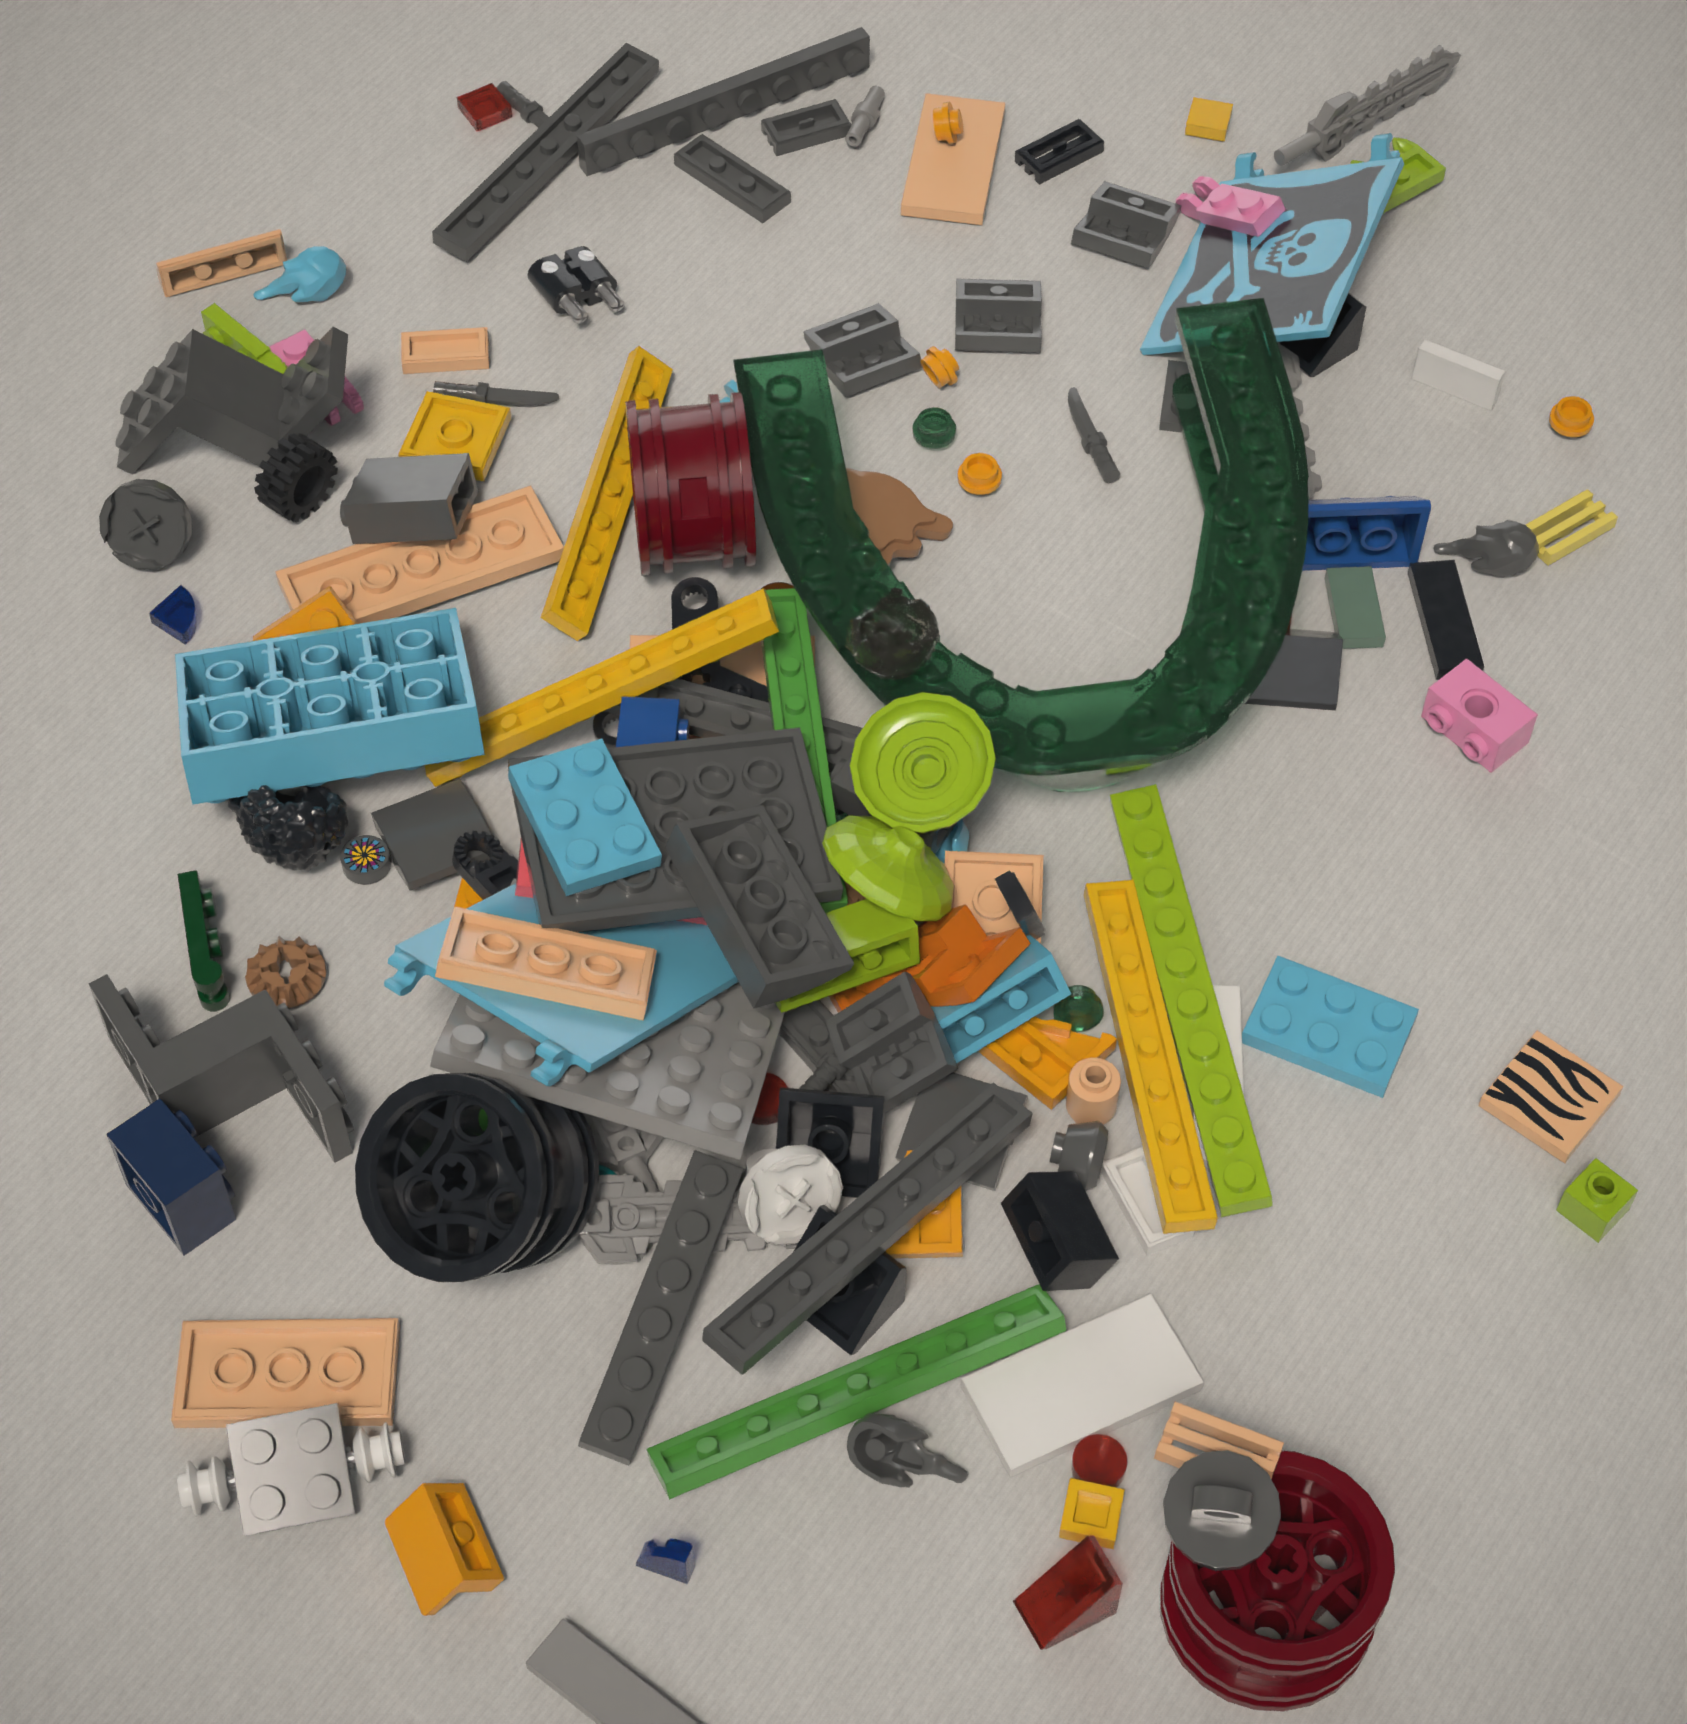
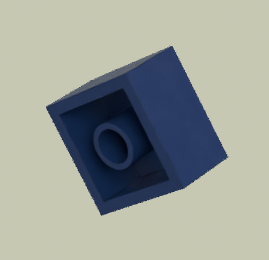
M159 1098L106 1134L126 1186L183 1256L236 1220L230 1202L236 1195L227 1179L222 1175L227 1172V1168L212 1146L208 1145L202 1149L194 1138L197 1136V1132L188 1117L181 1110L173 1114Z

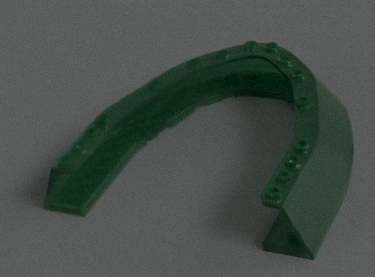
M1264 298L1176 308L1175 323L1189 373L1183 374L1175 380L1172 387V398L1204 511L1193 584L1179 636L1165 650V655L1152 670L1148 668L1137 678L1034 691L1017 685L1014 689L995 679L992 670L978 664L963 653L957 656L940 642L939 633L903 581L899 582L882 557L880 550L875 547L869 538V530L853 508L823 349L734 359L733 366L738 392H741L744 403L751 468L759 505L779 559L804 605L838 653L885 705L897 698L925 692L952 696L974 709L991 733L996 757L995 769L1024 782L1056 792L1091 791L1114 785L1189 752L1209 739L1251 697L1279 654L1292 616L1305 560L1308 529L1309 473L1304 435Z

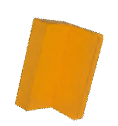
M422 1483L386 1518L385 1526L422 1615H435L457 1593L489 1592L505 1579L464 1483Z

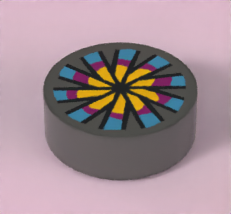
M357 836L349 840L341 850L340 860L343 872L354 883L362 885L376 883L383 879L390 870L391 859L389 849L386 843L376 836Z

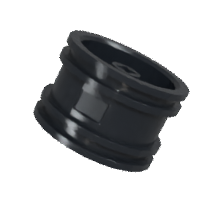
M432 1074L411 1081L389 1095L372 1115L361 1137L355 1163L356 1196L362 1219L375 1243L394 1263L413 1275L432 1281L466 1282L496 1273H507L545 1263L565 1250L583 1230L594 1208L599 1185V1155L592 1129L582 1112L523 1095L501 1080L482 1074ZM482 1108L488 1116V1125L485 1131L482 1130L479 1124V1113ZM515 1195H518V1197L521 1199V1205L517 1215L515 1214L513 1209V1199ZM469 1226L479 1229L476 1240L469 1236Z

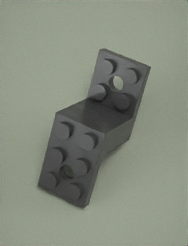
M332 327L320 340L315 339L310 344L305 356L297 364L292 363L282 374L192 329L180 343L176 341L171 345L165 360L158 367L152 366L148 370L143 384L136 391H129L124 397L120 407V414L124 415L123 425L115 443L116 447L119 448L117 468L133 475L177 427L260 466L262 460L267 462L270 458L267 452L272 447L277 450L279 448L277 443L279 440L284 438L288 441V436L293 433L307 436L343 400L348 334Z
M108 974L88 983L108 1038L149 1104L160 1098L173 1114L181 1110L194 1126L197 1136L287 1089L334 1163L353 1153L348 1133L352 1132L354 1127L343 1106L347 1105V1100L342 1089L333 1077L327 1080L324 1079L318 1070L323 1065L314 1046L308 1039L302 1043L299 1041L294 1033L298 1030V1026L285 1003L276 1006L266 989L160 1044L152 1027L149 1024L143 1027L137 1017L140 1015L139 1009L126 987L118 991Z

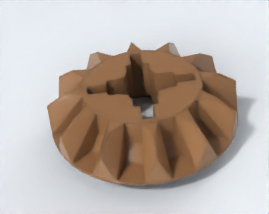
M278 936L274 944L267 947L260 944L258 953L253 958L247 959L245 979L250 993L253 996L266 989L276 1006L285 1003L288 1008H292L306 1003L320 991L325 981L326 966L317 946L306 944L300 936L294 941H285ZM284 960L289 962L292 968L290 971L291 976L288 977V984H285L284 979L281 978L278 972L280 969L279 964Z

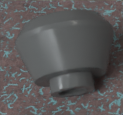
M1100 1121L1069 1124L1066 1134L1056 1132L1049 1162L1059 1164L1058 1172L1076 1171L1085 1191L1096 1187L1100 1177L1109 1131Z

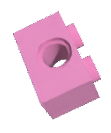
M1465 659L1428 688L1421 717L1428 722L1433 730L1444 734L1460 747L1469 759L1478 762L1491 773L1529 743L1538 714L1468 659Z

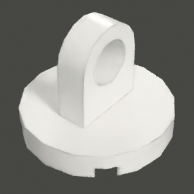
M791 1145L780 1149L771 1148L757 1151L747 1159L746 1177L740 1187L738 1206L742 1220L755 1235L762 1237L767 1243L776 1246L796 1244L800 1241L819 1206L825 1205L833 1212H836L840 1205L843 1190L840 1174L821 1150L807 1145Z

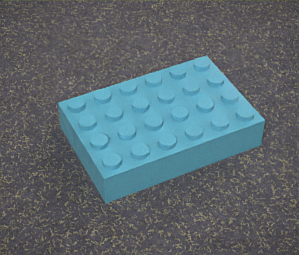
M456 608L175 654L181 758L192 805L206 802L215 804L224 802L229 798L247 796L248 791L251 789L259 790L262 785L269 786L274 792L299 786L316 787L329 781L352 777L361 779L370 777L375 773L399 769L415 770L423 765L446 761L462 762L471 757L485 755L477 705Z

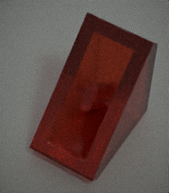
M1090 1535L1086 1536L1013 1600V1603L1040 1650H1043L1116 1614L1123 1583L1095 1536Z

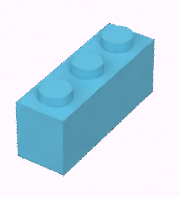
M1030 934L1026 937L1031 944L974 1002L956 1006H930L944 1032L956 1064L1071 995L1052 953Z

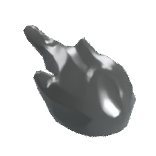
M1506 520L1493 526L1477 525L1474 536L1449 543H1437L1433 549L1435 553L1440 555H1461L1471 559L1482 557L1471 563L1474 570L1504 578L1530 567L1539 553V544L1535 534L1529 527L1516 521Z
M868 1413L854 1423L848 1434L847 1451L850 1461L861 1472L881 1484L909 1488L913 1484V1480L904 1471L916 1475H938L955 1483L964 1482L968 1476L966 1470L952 1464L944 1456L926 1450L922 1446V1440L929 1438L928 1435L909 1422L896 1418L895 1415Z

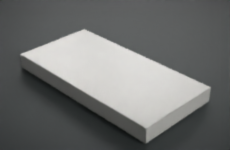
M1149 1294L962 1377L960 1386L1008 1475L1012 1477L1171 1405L1175 1401L1177 1402L1202 1390L1204 1382L1152 1294Z

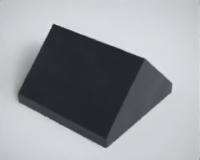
M1348 292L1329 337L1283 341L1280 344L1298 356L1301 369L1310 376L1315 377L1358 350L1367 307Z
M1245 626L1242 704L1336 711L1343 638L1337 632Z
M780 1087L776 1149L791 1145H807L821 1150L839 1171L843 1186L841 1196L858 1198L879 1180L883 1139L884 1096Z
M825 1205L819 1206L795 1250L837 1216V1214ZM884 1252L806 1321L849 1355L856 1354L904 1303L906 1267L887 1252Z

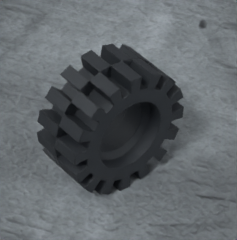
M293 433L288 436V441L282 438L277 442L279 447L277 450L272 447L267 452L270 458L267 462L262 460L259 467L263 469V473L256 474L255 481L259 485L254 487L255 494L258 495L257 499L259 502L285 519L299 522L300 518L305 520L309 517V510L316 512L320 508L318 502L321 499L323 501L327 500L329 494L325 492L327 488L334 487L335 480L331 477L337 475L338 468L334 466L337 460L332 455V452L304 434L299 433L296 435Z

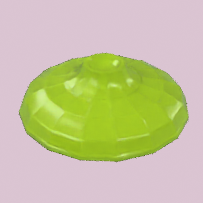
M922 692L894 699L871 715L855 739L850 770L854 791L870 815L892 828L903 826L917 833H926L951 827L975 810L991 786L996 757L991 733L974 709L952 696Z
M849 815L826 828L822 844L829 862L843 880L867 900L895 915L916 921H938L950 913L954 884L944 863L941 862L916 832L903 826L892 828L873 816Z

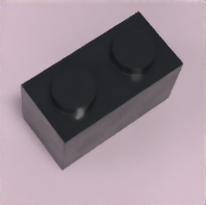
M1076 1171L1028 1172L1001 1202L1003 1210L1043 1291L1090 1289L1119 1259Z

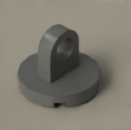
M136 479L121 484L105 500L99 515L100 534L104 543H108L109 547L113 550L112 554L120 562L135 569L157 570L171 564L186 550L192 536V516L185 501L171 487L156 480Z
M1228 1450L1204 1452L1184 1462L1170 1479L1163 1500L1165 1528L1176 1548L1194 1564L1214 1571L1241 1569L1260 1558L1274 1542L1281 1519L1279 1493L1269 1474L1250 1457Z

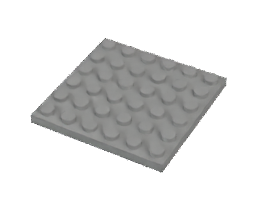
M515 878L513 879L511 885L516 883ZM737 982L589 1073L577 1065H571L556 1084L548 1087L530 1076L531 1071L539 1067L545 1060L535 1054L536 1048L541 1043L460 994L434 1048L430 1067L449 1073H478L496 1078L523 1095L740 1160L785 1012L781 1013L775 1003L753 1009L740 983Z

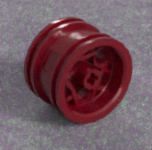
M731 392L730 402L720 403L718 394H708V404L659 407L658 398L649 399V408L636 409L635 400L626 401L629 455L641 576L651 575L650 566L663 565L664 574L673 573V564L721 560L723 569L733 568V559L744 558L746 567L756 566V528L746 416L741 392Z
M1281 1451L1271 1479L1279 1493L1281 1519L1274 1542L1260 1558L1241 1569L1214 1571L1191 1562L1176 1548L1172 1540L1160 1585V1616L1167 1641L1181 1665L1207 1690L1227 1702L1253 1710L1284 1712L1311 1706L1336 1693L1355 1674L1366 1655L1374 1636L1375 1627L1389 1601L1395 1575L1394 1545L1385 1518L1370 1495L1347 1473L1322 1459L1295 1451ZM1318 1555L1329 1556L1338 1569H1324L1318 1565L1314 1557ZM1214 1591L1224 1608L1219 1609L1208 1593ZM1327 1610L1340 1623L1339 1626L1332 1630L1315 1622ZM1260 1627L1272 1628L1280 1634L1282 1640L1259 1635L1255 1630Z

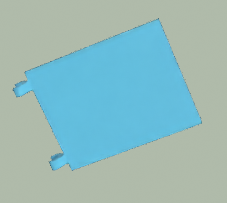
M516 883L467 908L469 910L539 924L534 898L515 896ZM449 917L395 945V951L388 958V964L398 969L393 977L384 981V986L399 996H404L413 990L423 976L429 975L540 1042L541 1044L536 1048L535 1054L545 1060L539 1067L531 1071L530 1076L550 1087L561 1079L569 1066L577 1065L590 1073L739 981L708 925L677 920L578 932L657 950L644 1020L464 982L435 977L451 919Z

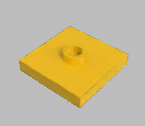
M427 391L398 456L469 453L475 480L484 482L511 420L510 407Z

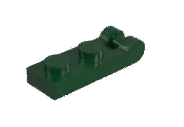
M197 870L178 873L191 975L197 988L201 1006L207 1011L217 1012L228 1005L230 995L224 983L222 968L214 960V958L223 957L218 928L210 929L208 918L217 916L213 891L211 887L202 888Z

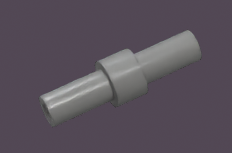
M872 86L864 101L857 104L851 116L852 125L845 137L846 142L850 146H859L866 131L871 130L879 116L878 108L885 96V92L881 87Z

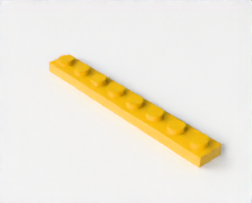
M637 346L628 355L540 617L576 641L582 639L589 632L633 495L626 401L635 400L636 409L649 408V399L658 398L659 407H661L673 371L672 368L640 346Z
M764 588L479 717L485 755L471 757L462 762L446 761L425 765L426 776L437 787L621 703L622 696L636 697L662 684L674 681L678 677L704 665L716 662L722 657L746 646L764 640L766 637L779 632L769 596Z
M1134 880L1086 883L1083 896L1163 1234L1215 1229L1218 1217Z

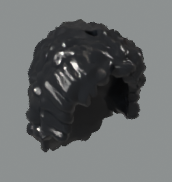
M262 785L259 790L251 789L248 791L247 796L228 799V807L232 812L236 813V820L242 830L241 835L244 836L245 842L250 845L251 850L262 855L267 863L275 862L277 866L284 869L289 868L293 871L298 869L308 872L313 867L318 866L319 863H325L327 855L332 849L341 844V839L346 835L345 828L349 823L346 802L338 794L332 793L329 788L321 787V785L316 787L304 786L303 790L298 792L296 796L285 795L278 791L274 792L269 786Z

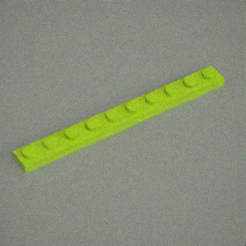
M1154 784L1110 794L1113 815L1130 878L1135 883L1169 1024L1221 1217L1273 1206L1271 1191L1157 785Z

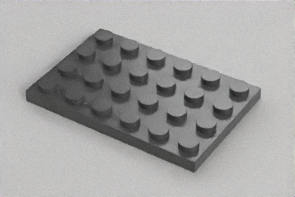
M800 728L607 748L662 854L661 866L569 896L565 895L511 785L538 922L542 928H559L573 932H583L703 917L665 849L676 822L760 805L765 807L819 903L841 900L843 886L840 875L829 862L822 844L827 826ZM546 755L508 759V771L509 766Z

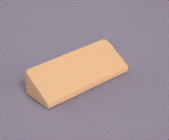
M278 229L157 262L156 265L158 279L165 297H170L282 266L283 261H287L282 232Z

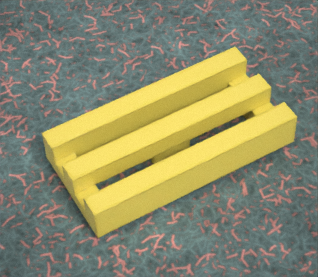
M1588 489L1526 524L1537 538L1539 544L1537 556L1548 566L1615 527L1618 516L1613 512L1606 514L1604 512L1606 505L1600 500L1594 503L1592 501L1594 494ZM1593 518L1595 520L1593 523L1587 525L1586 527L1568 536L1567 538L1549 547L1548 549L1544 547L1545 545L1551 543L1557 538H1564L1565 536L1569 535L1573 532V530L1576 527L1582 525L1590 519Z

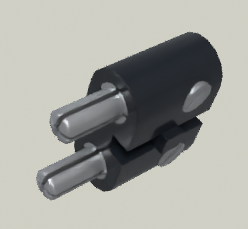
M580 246L566 250L563 260L557 254L543 257L535 261L528 270V280L555 312L559 314L568 313L577 324L583 323L587 319V313L580 305L581 300H584L588 306L604 301L613 312L620 311L624 306V301L615 292L617 287L616 279L588 247Z

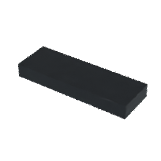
M1455 560L1410 563L1408 577L1436 680L1441 679L1465 659H1468L1483 671V659Z

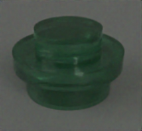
M937 407L927 408L920 412L912 426V434L915 441L926 448H943L955 439L956 424L946 410Z
M1083 985L1068 987L1071 995L1053 1006L1054 1020L1072 1024L1071 1031L1073 1032L1092 1029L1101 1022L1104 1015L1101 999L1094 990Z

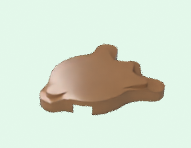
M850 468L836 469L831 475L829 486L833 492L832 500L834 503L832 517L837 527L860 547L864 555V565L871 573L882 574L887 571L892 558H914L918 556L922 546L918 537L943 541L950 536L953 528L952 520L945 515L926 508L913 491L900 480L878 472L857 471Z

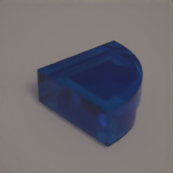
M180 585L149 613L152 624L186 645L195 633L197 612L191 594L185 587Z
M670 1539L667 1540L665 1547L657 1546L654 1540L647 1541L643 1545L636 1566L688 1584L695 1568L693 1545L685 1541Z

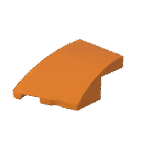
M966 904L952 908L950 913L938 921H924L918 926L919 964L855 986V988L869 994L905 971L912 975L932 1007L971 1003L1031 943L1020 927L987 936Z

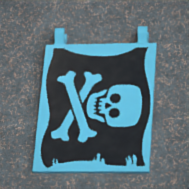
M1392 133L1375 135L1371 141L1370 160L1355 164L1264 176L1263 169H1253V164L1257 157L1255 152L1239 154L1235 162V178L1229 181H1221L1219 185L1227 184L1280 196L1286 210L1259 237L1200 223L1140 347L1142 354L1152 355L1329 337L1404 166L1399 150L1390 151V142L1393 138Z

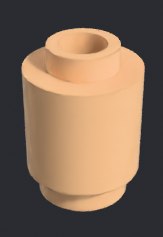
M1086 1058L1076 1063L1071 1069L1066 1096V1109L1076 1123L1100 1121L1104 1125L1115 1115L1121 1078L1117 1068L1112 1063L1101 1058Z

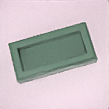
M1372 566L1326 568L1324 579L1334 631L1343 638L1342 649L1384 647L1386 635Z

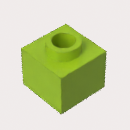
M1595 1158L1565 1189L1556 1211L1599 1243L1630 1210L1638 1189Z

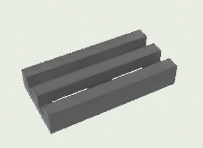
M833 99L762 119L761 131L764 136L767 135V141L770 146H773L775 155L780 156L844 138L852 124L838 101Z

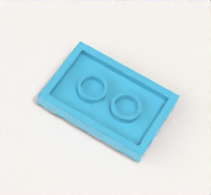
M603 739L509 766L508 779L566 896L661 866L662 854Z
M1277 956L1242 1032V1044L1383 1098L1414 1026L1419 1009Z

